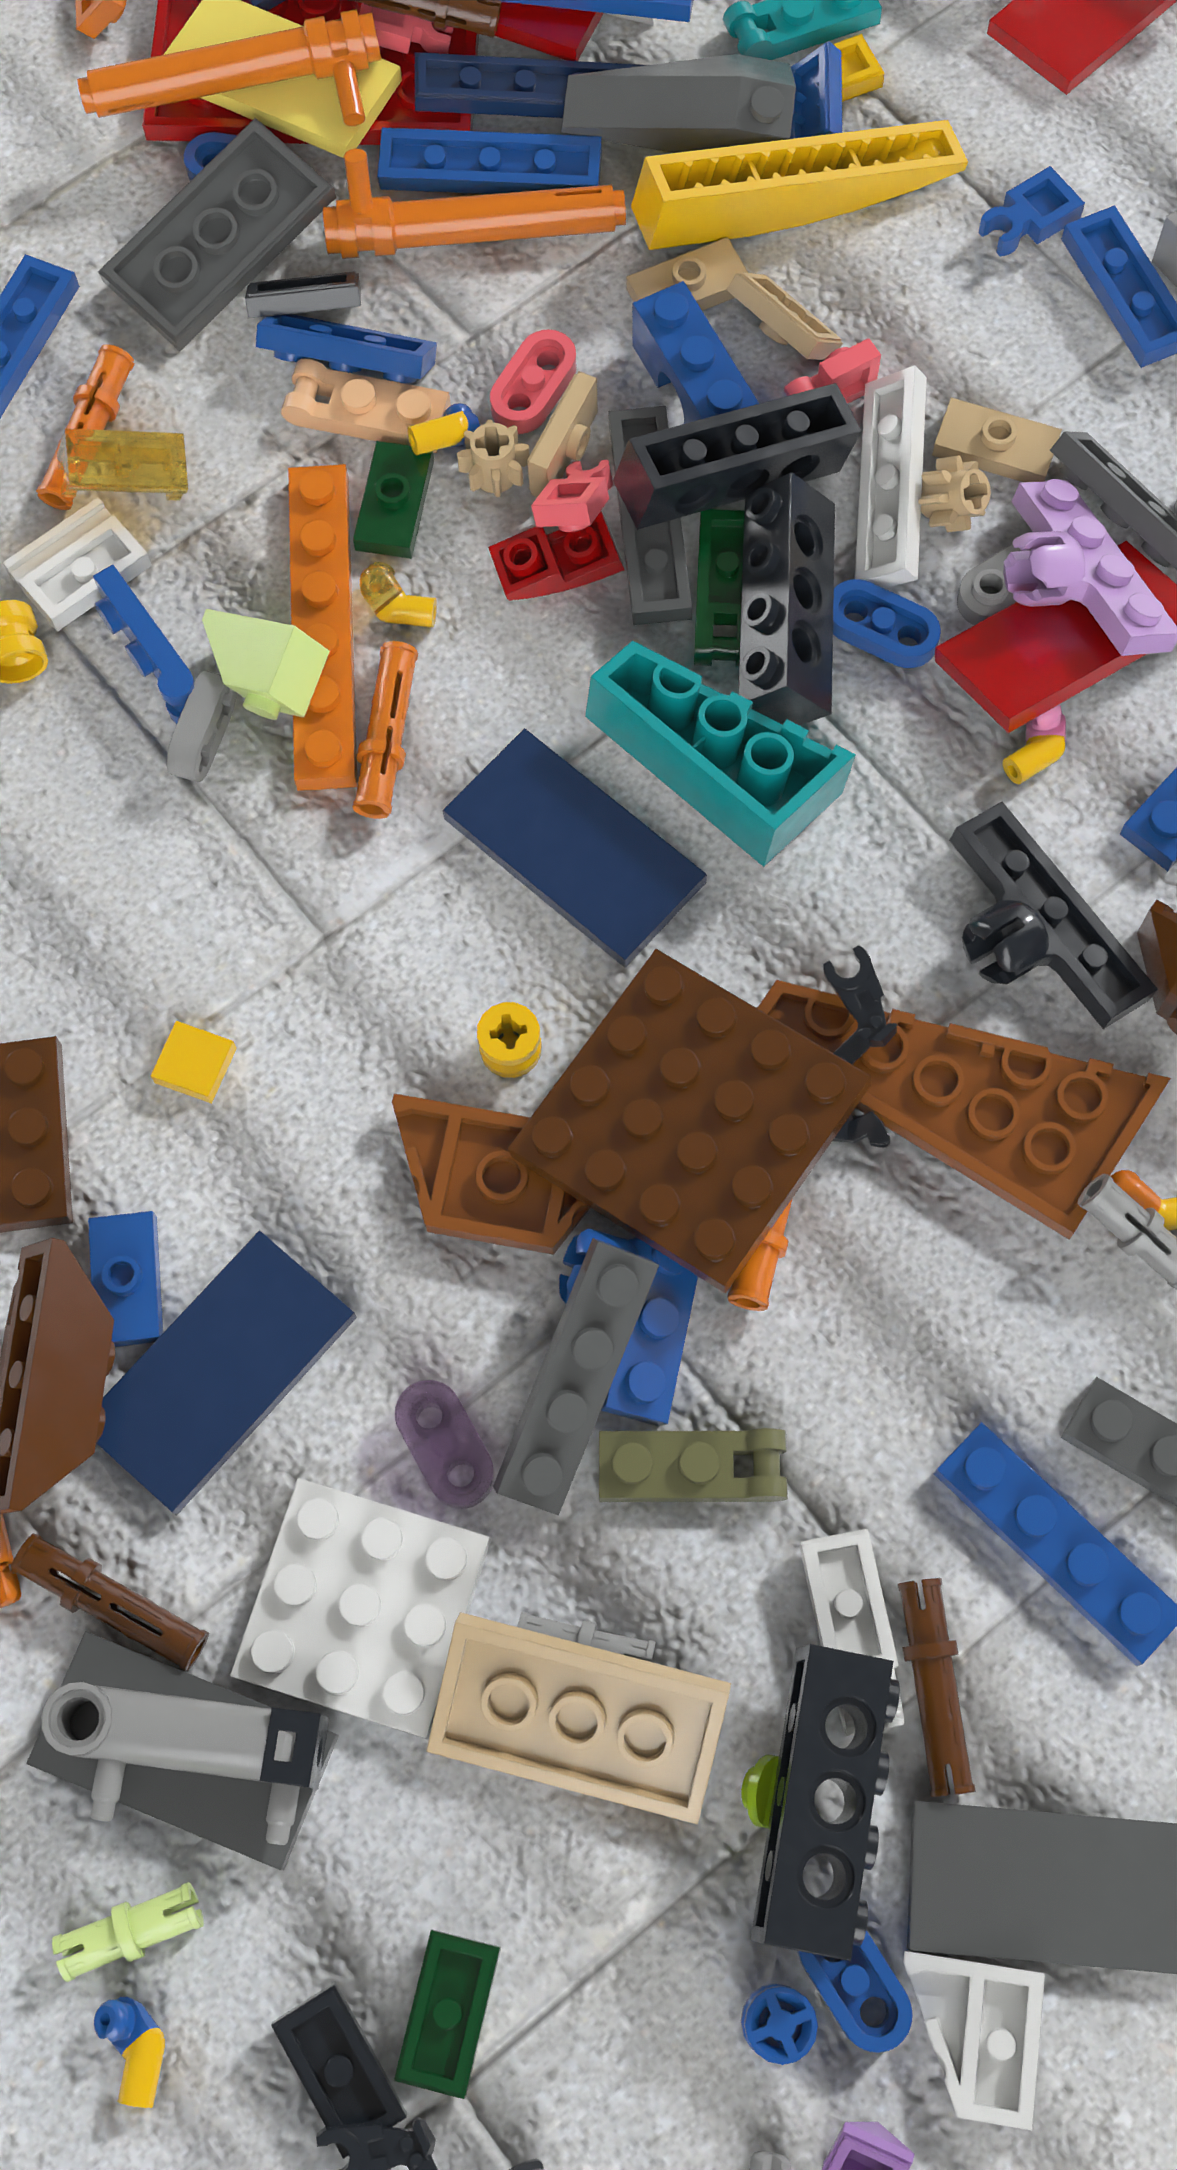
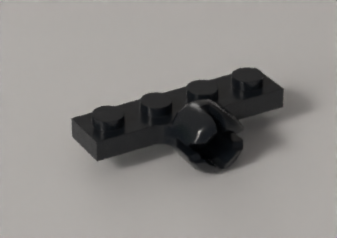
M1003 802L998 803L955 828L949 841L991 891L997 902L972 917L962 934L963 949L970 964L977 963L993 952L996 956L997 961L979 971V975L983 979L991 983L1007 985L1037 966H1049L1057 972L1102 1029L1123 1018L1153 997L1158 988Z

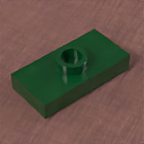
M376 441L353 537L355 551L412 559L434 464L433 451L416 456L409 445Z
M433 1929L430 1931L394 2081L460 2099L466 2098L501 1951L500 1946Z

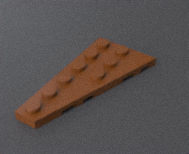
M780 980L775 981L757 1007L759 1010L832 1053L858 1028L856 1020L847 1011L838 995ZM892 1009L891 1013L884 1011L886 1024L897 1023V1033L884 1047H871L853 1064L855 1067L871 1075V1086L856 1106V1109L864 1114L872 1111L883 1122L885 1127L1069 1240L1088 1212L1078 1205L1081 1193L1096 1177L1102 1174L1111 1175L1171 1079L1148 1073L1145 1077L1113 1069V1063L1092 1058L1085 1062L1053 1054L1045 1046L952 1023L945 1027L915 1019L916 1014Z

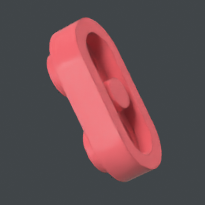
M540 330L530 334L522 342L492 386L490 404L491 414L495 423L502 424L507 428L515 425L517 426L518 434L532 432L543 424L567 389L574 374H576V349L574 343L567 335L556 330ZM545 365H553L556 368L552 370H544L541 367ZM516 407H525V408H527V409L521 410V411L512 410V409H514V408H516Z

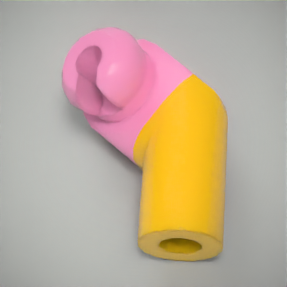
M1060 704L1027 722L1026 745L1004 758V771L1013 783L1021 784L1058 761L1064 754L1066 720L1062 714Z

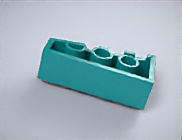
M632 640L591 676L585 717L747 854L765 867L843 793L856 754L838 745L831 750L807 737L809 730L787 719L782 725L752 709V701L733 691L730 695H724L702 684L701 675Z

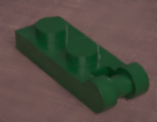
M709 509L700 512L694 666H712V660L735 661V667H740L744 510ZM713 625L737 626L736 637L713 636Z

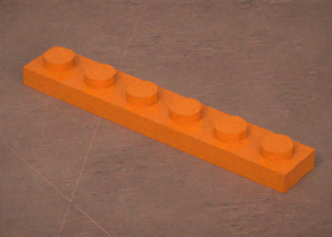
M346 464L288 468L291 625L296 626L330 651L305 717L293 715L294 781L297 791L357 787L349 477Z

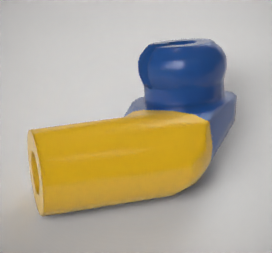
M456 403L445 410L443 417L409 426L407 428L408 439L416 456L445 447L464 446V432L466 430L474 432L480 426L478 417L472 413L469 406Z
M130 1997L107 2000L96 2011L94 2029L100 2039L108 2038L125 2059L117 2102L133 2107L152 2108L154 2106L165 2050L164 2034L142 2003Z

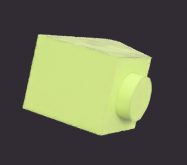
M206 609L202 622L223 684L245 698L243 707L259 716L273 720L277 719L279 712L305 717L330 651L294 625Z

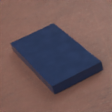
M525 728L443 809L444 820L624 968L706 884L707 874Z
M259 1230L103 1397L102 1407L105 1410L106 1419L103 1433L97 1444L177 1516L357 1318L355 1312Z

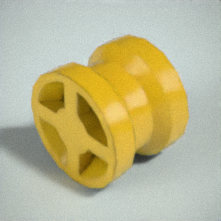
M516 1002L499 1003L491 1006L482 1014L477 1025V1040L484 1065L492 1073L504 1078H517L530 1072L537 1065L541 1057L542 1048L540 1026L536 1016L526 1006ZM513 1031L517 1032L520 1035V1037L513 1034ZM503 1033L504 1036L499 1040V1036Z

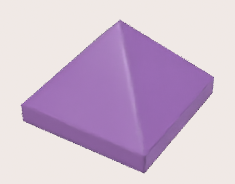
M845 2122L823 2163L822 2170H909L915 2154L879 2122Z

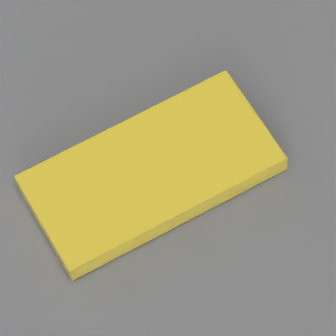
M202 0L164 55L303 26L241 0ZM382 58L381 61L368 63L369 69L356 72L365 113V121L357 126H347L343 122L334 76L317 79L312 74L200 98L253 120L256 118L268 127L344 158L347 151L358 147L402 81L399 65Z

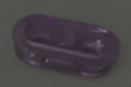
M423 1380L407 1387L397 1400L395 1422L432 1493L441 1503L451 1508L467 1509L478 1505L492 1490L495 1470L487 1449L457 1395L449 1386L435 1380ZM434 1407L442 1412L441 1422L434 1428H423L418 1424L420 1413L426 1408ZM462 1464L470 1466L474 1470V1477L468 1485L458 1487L450 1482L449 1475L454 1467Z

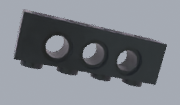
M834 383L631 438L627 443L613 482L638 530L744 500L745 493L791 472L804 482L838 473L841 471L862 430L838 385Z
M792 472L745 493L739 695L752 701V709L782 725L787 719L800 726L832 714L835 503Z
M814 1644L796 1648L750 1940L766 1945L851 1961L853 1945L861 1946L868 1923L867 1901L860 1900L864 1869L871 1870L873 1868L879 1844L878 1827L870 1825L874 1795L881 1796L884 1793L889 1774L888 1752L881 1751L885 1722H893L900 1696L899 1681L891 1679L894 1661ZM835 1707L848 1712L855 1726L854 1737L851 1743L844 1749L835 1746L826 1733L825 1724L827 1716ZM826 1780L836 1783L844 1796L842 1813L836 1820L830 1823L820 1817L814 1804L816 1790ZM821 1854L832 1866L833 1882L825 1894L814 1897L807 1891L804 1885L803 1870L810 1858Z

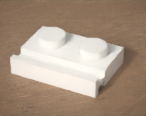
M99 497L3 562L8 575L19 584L24 594L57 632L94 607V603L102 599L93 575L113 564L126 583H128L152 566L148 553L114 514L111 515Z

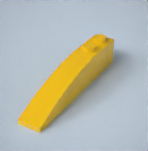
M949 120L647 156L643 162L631 208L649 250L713 242L726 237L736 239L799 227L869 207L964 171L968 160Z

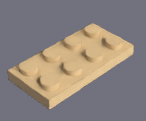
M460 1612L454 1624L426 1752L698 1825L730 1694L731 1683Z

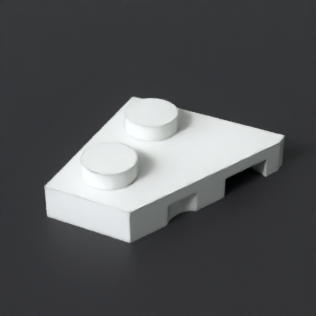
M904 1951L903 1963L911 1979L957 2118L1032 2131L1045 1973Z

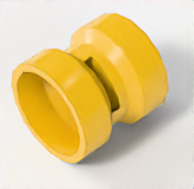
M0 601L1 683L12 684L31 680L40 675L48 665L44 645L40 639L34 636L38 628L31 606L24 601Z

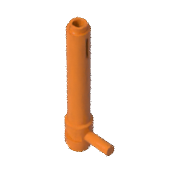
M357 9L341 12V19L325 22L324 16L306 19L303 27L87 70V77L77 79L82 104L86 114L97 113L98 117L102 118L314 74L317 79L334 76L343 122L347 126H357L365 121V113L356 72L369 69L368 63L381 61L372 13L358 15Z
M350 149L344 155L349 199L336 200V206L323 207L327 253H341L342 259L359 258V252L375 251V256L395 255L397 249L607 233L615 232L616 226L626 225L624 190L613 191L612 185L392 202L389 196L372 197L367 154L362 149Z

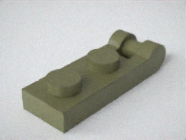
M774 1428L752 1429L748 1431H599V1502H776L787 1500V1478L780 1476V1454L786 1452V1431ZM733 1455H753V1477L734 1478Z

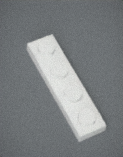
M916 366L865 384L855 579L869 581L884 589L918 579L921 505L918 500L922 494L921 475L923 471L927 377Z

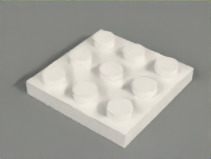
M298 1478L230 1676L428 1740L454 1624L460 1612L465 1614L469 1612L491 1542L490 1537Z

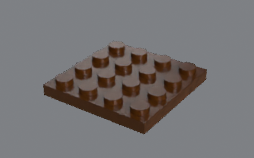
M655 949L510 1144L508 1150L511 1157L726 1294L870 1088L871 1075L672 957Z

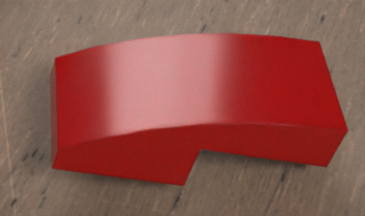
M600 511L591 525L578 531L564 532L557 530L547 534L544 527L535 526L488 547L508 601L563 592L625 570L602 511Z

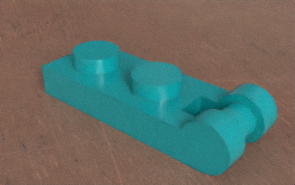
M743 0L728 7L722 19L729 35L739 40L737 49L740 55L775 60L880 24L882 6L878 0H765L753 5Z

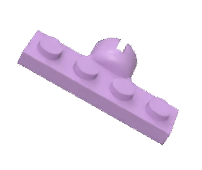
M1051 479L1043 482L1019 483L1012 503L1033 532L1025 533L1015 538L1013 546L1021 551L1010 552L1004 561L1003 575L1005 586L1009 592L1014 594L1013 599L1022 605L1030 607L1062 605L1070 599L1081 602L1088 608L1121 656L1172 652L1177 643L1176 624L1069 480Z

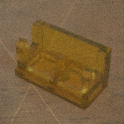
M90 429L64 430L57 453L58 470H64V481L61 487L62 497L75 498L78 490L166 493L167 500L180 501L183 494L187 493L188 479L184 433Z

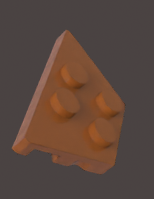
M394 1093L392 1105L427 1232L554 1255L589 1211V1206L511 1157L508 1147L530 1117Z

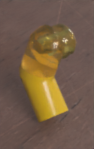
M374 562L364 569L359 580L360 591L379 620L385 623L434 627L437 613L436 598L406 595L394 576V569L387 563Z

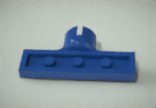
M588 1228L573 1237L563 1258V1264L572 1267L570 1276L559 1275V1294L565 1304L568 1301L592 1238L652 1260L659 1265L601 1411L659 1427L666 1425L669 1421L698 1276L636 1236L632 1239H624Z

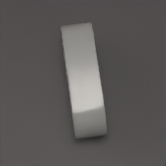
M205 670L197 676L194 682V688L188 696L168 747L166 766L168 773L171 775L201 782L210 770L231 719L237 692L223 684L220 674Z

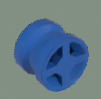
M777 1983L762 1986L750 1994L743 2006L740 2020L743 2036L750 2048L767 2062L780 2065L795 2063L807 2055L816 2041L818 2029L816 2013L808 1999L790 1986Z

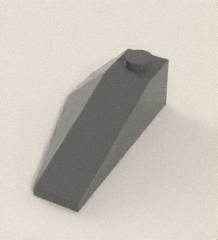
M740 54L568 75L561 133L580 136H602L603 141L670 153L790 139L796 84L789 63Z

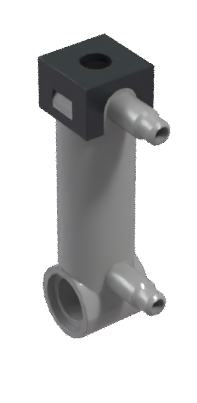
M76 1682L57 1689L48 1698L42 1711L41 1728L47 1742L56 1751L71 1756L98 1760L91 1794L93 1799L92 1819L102 1821L113 1819L115 1804L120 1798L127 1763L272 1784L266 1816L268 1823L266 1841L270 1844L286 1845L289 1839L290 1827L294 1824L299 1789H319L330 1718L312 1712L274 1707L269 1709ZM92 1701L99 1712V1723L90 1737L84 1740H77L70 1729L71 1716L79 1705Z

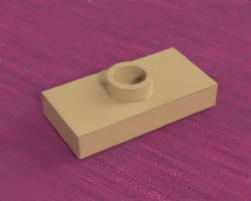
M726 237L626 276V289L633 302L684 281L703 311L734 299L735 297L727 291V288L736 273H748L729 238Z
M736 273L727 288L731 295L762 320L759 328L764 334L782 345L789 343L806 359L825 360L830 353L840 348L843 344L839 336L765 274Z
M580 371L574 374L527 459L531 495L538 497L551 479H562L566 472V467L572 459L579 461L584 455L590 439V426L598 413L596 377Z
M951 397L934 443L932 456L944 458L960 455L963 463L977 461L979 463L978 469L1021 482H1043L1046 479L1054 456L1050 449L1059 439L1062 429Z

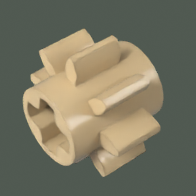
M487 420L486 424L479 426L474 432L468 430L464 432L466 450L457 452L459 472L469 473L470 490L474 492L480 488L488 493H494L496 497H500L501 493L511 488L513 484L517 486L524 484L522 467L528 465L527 459L530 456L529 445L524 443L518 444L517 426L513 425L507 428L502 424Z
M960 455L936 459V471L922 473V494L918 502L921 505L922 514L929 518L930 527L945 526L947 532L970 530V517L985 515V509L990 501L991 490L988 478L978 469L979 463L977 461L963 463Z

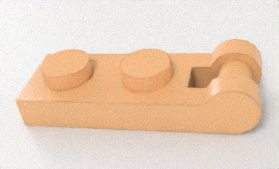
M304 358L296 362L292 375V382L295 387L293 392H289L285 396L281 415L286 421L299 427L366 440L410 446L407 428L443 417V413L451 406L449 392L331 370L316 360ZM316 395L331 397L329 404L316 402Z

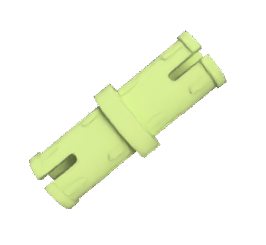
M191 1883L182 1884L177 1889L133 1907L129 1902L121 1903L111 1908V1916L66 1934L52 1937L54 1955L60 1953L64 1957L71 1955L56 1961L62 1978L69 1982L74 1980L76 1976L122 1957H125L128 1962H132L144 1957L145 1948L189 1930L203 1927L204 1920L201 1909L195 1910L191 1906L199 1903ZM186 1908L185 1910H182V1911H180V1912H177V1913H175V1914H172V1913H174V1912H176V1911H179V1910H181V1909Z

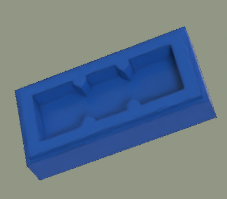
M828 41L791 66L796 91L790 139L842 133L841 50Z
M153 1211L88 1218L91 1284L114 1319L112 1341L115 1347L154 1343L163 1334L157 1216Z

